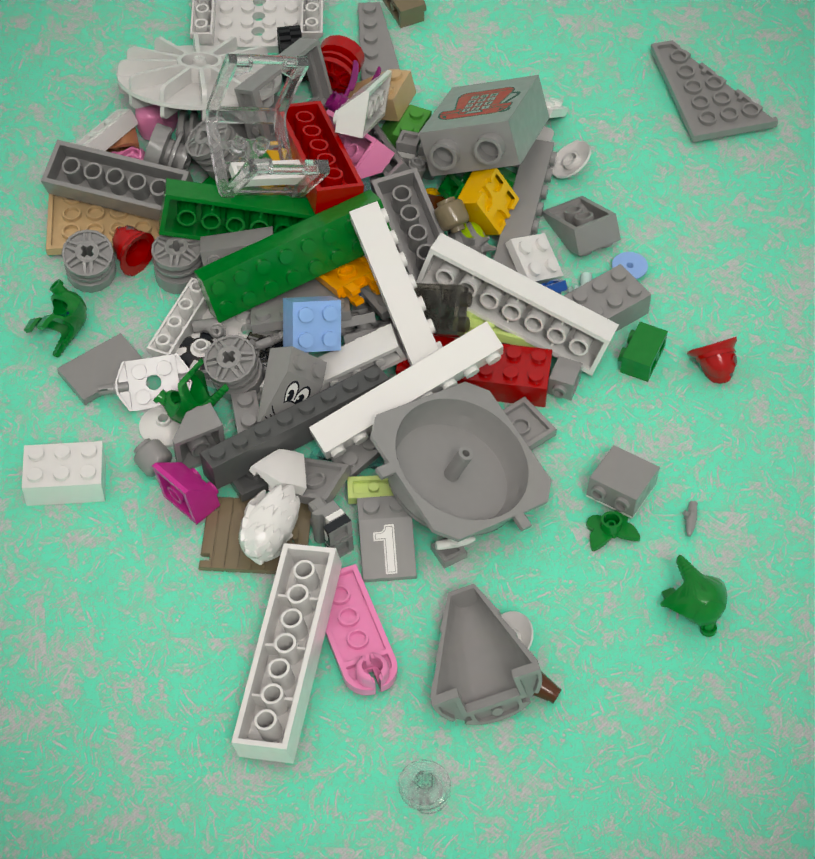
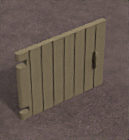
M218 497L220 506L210 513L205 520L200 554L202 557H209V560H200L198 569L203 571L276 574L280 556L259 565L247 557L240 547L238 538L241 520L244 517L245 508L251 499L242 502L240 498ZM300 503L298 519L292 531L293 537L286 543L309 544L310 519L312 516L308 504Z

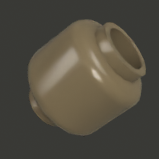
M452 196L437 203L438 207L434 210V214L441 230H450L454 234L465 229L464 224L469 221V214L461 199H455Z

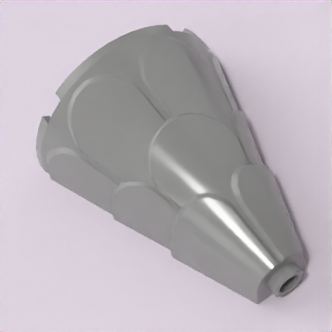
M475 584L448 592L440 627L441 638L435 660L436 668L430 693L432 707L443 718L452 722L455 719L465 720L466 725L490 724L519 713L531 703L530 698L532 695L540 691L542 673L538 660L521 642L517 633L502 618L499 610Z

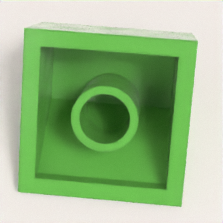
M409 105L399 121L386 120L381 129L396 149V141L401 131L407 130L419 133L432 116V111Z

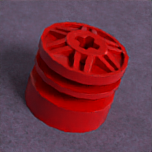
M333 35L325 38L320 46L332 91L345 94L352 73L353 61L356 60L358 62L360 72L365 61V55L362 48L352 39L341 35Z

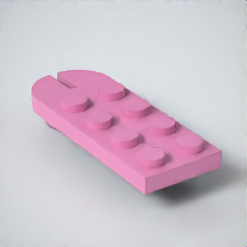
M354 564L341 568L325 635L346 686L359 695H375L376 683L369 673L373 672L380 691H386L394 684L397 678V660L357 565Z

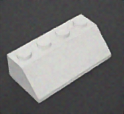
M391 70L385 71L363 86L335 111L333 124H336V133L363 138L385 116L392 75Z

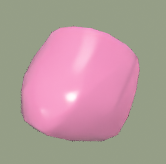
M158 105L135 108V117L138 121L136 126L139 134L145 140H150L157 123L171 127L172 132L176 129L178 123L177 112L168 119L160 117V106Z

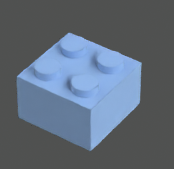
M333 296L283 298V347L293 346L304 352L341 350V300Z

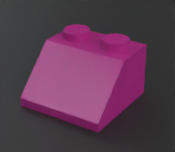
M158 462L152 465L163 496L196 525L220 506L217 488L210 481L206 483L202 480L201 475L196 469H189L182 462Z

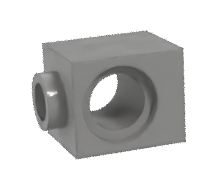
M559 356L549 377L548 394L554 395L557 398L572 400L581 379L583 363Z

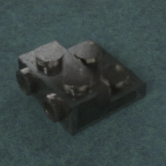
M416 283L417 288L414 291L417 297L422 296L427 309L423 311L426 319L431 318L436 333H433V335L459 338L469 331L470 319L466 317L467 307L472 305V293L468 292L469 288L454 284Z

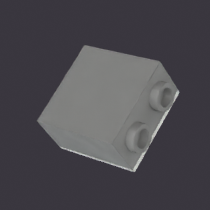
M613 445L590 476L586 497L633 519L656 486L660 467Z

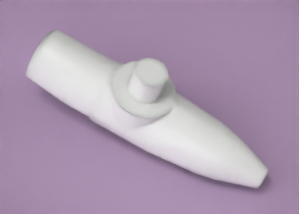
M469 537L460 542L451 539L435 541L436 550L466 546L476 541L475 537Z

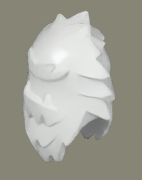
M279 484L267 494L266 490H262L255 498L248 502L245 508L239 531V544L244 554L259 565L280 556L283 544L293 537L292 531L297 522L300 508V499L295 495L293 485H287L282 488V485Z

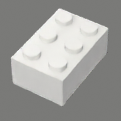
M102 441L24 445L22 491L26 506L105 502L106 456Z

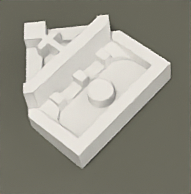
M278 449L252 465L249 469L254 476L259 474L268 483L269 491L279 484L282 485V488L287 485H293L295 494L303 495L307 489L305 460L302 453Z

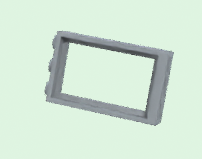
M298 39L234 89L249 142L257 138L263 147L276 149L281 145L275 130L270 131L259 90L302 57L313 93V98L308 102L321 101L324 108H327L325 103L333 92L319 39Z

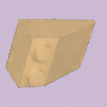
M389 69L392 71L385 116L381 120L399 121L415 96L416 89L411 71ZM373 76L357 82L354 90L350 91L348 98H351L354 93L368 84Z

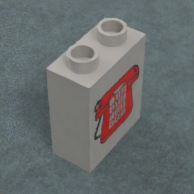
M539 75L452 87L419 132L431 176L520 165L550 118Z

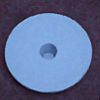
M635 252L620 253L612 261V268L621 264L635 279L644 276L648 270L646 259Z

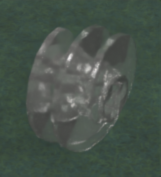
M418 760L404 768L399 778V793L402 800L409 807L417 809L422 814H433L439 812L447 805L450 797L451 782L448 773L441 765L430 760Z

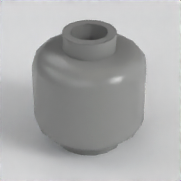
M145 439L134 450V462L148 477L156 476L152 467L153 464L171 462L172 453L159 439Z

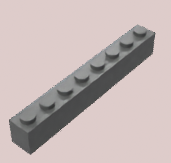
M374 364L200 452L204 475L219 489L250 473L249 469L252 465L278 449L293 451L311 442L314 438L310 433V426L390 378Z

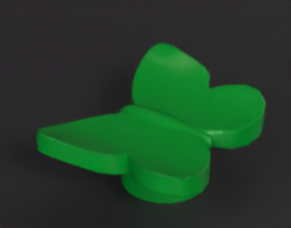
M608 511L602 516L592 515L586 522L587 529L592 531L590 534V548L592 551L602 548L611 538L615 539L618 537L629 541H640V534L634 525L628 523L627 516L618 511Z

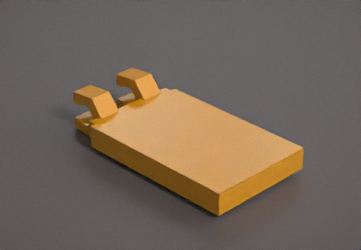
M364 256L315 278L338 298L347 297L355 307L364 303V299L358 295L361 292V288L368 285L374 294H381L367 259Z

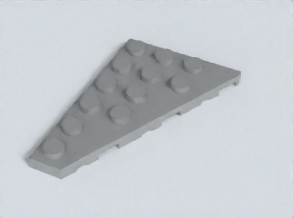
M673 40L651 44L650 51L692 142L777 127V117H770L763 111L762 106L753 102L750 97L739 89L735 91L726 84L727 80L718 76L704 63L699 64L693 60L691 54L681 49L680 45Z

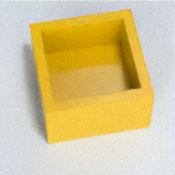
M498 168L472 171L457 198L463 201L469 214V221L480 225L485 235H500L506 225L505 219H509L511 216L509 211L514 210L519 201L518 196Z

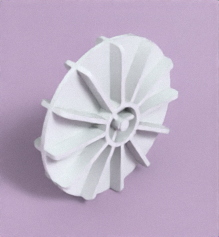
M193 33V45L177 46L163 37H156L154 50L132 46L127 50V60H121L118 63V89L122 94H129V104L133 108L138 109L151 105L160 106V117L168 119L180 109L200 110L202 121L207 119V110L225 109L235 116L242 118L234 89L272 59H268V50L263 46L244 50L237 49L236 37H230L218 46L200 45L198 33ZM282 73L259 90L263 107L269 108L274 104V94L279 92L281 88Z

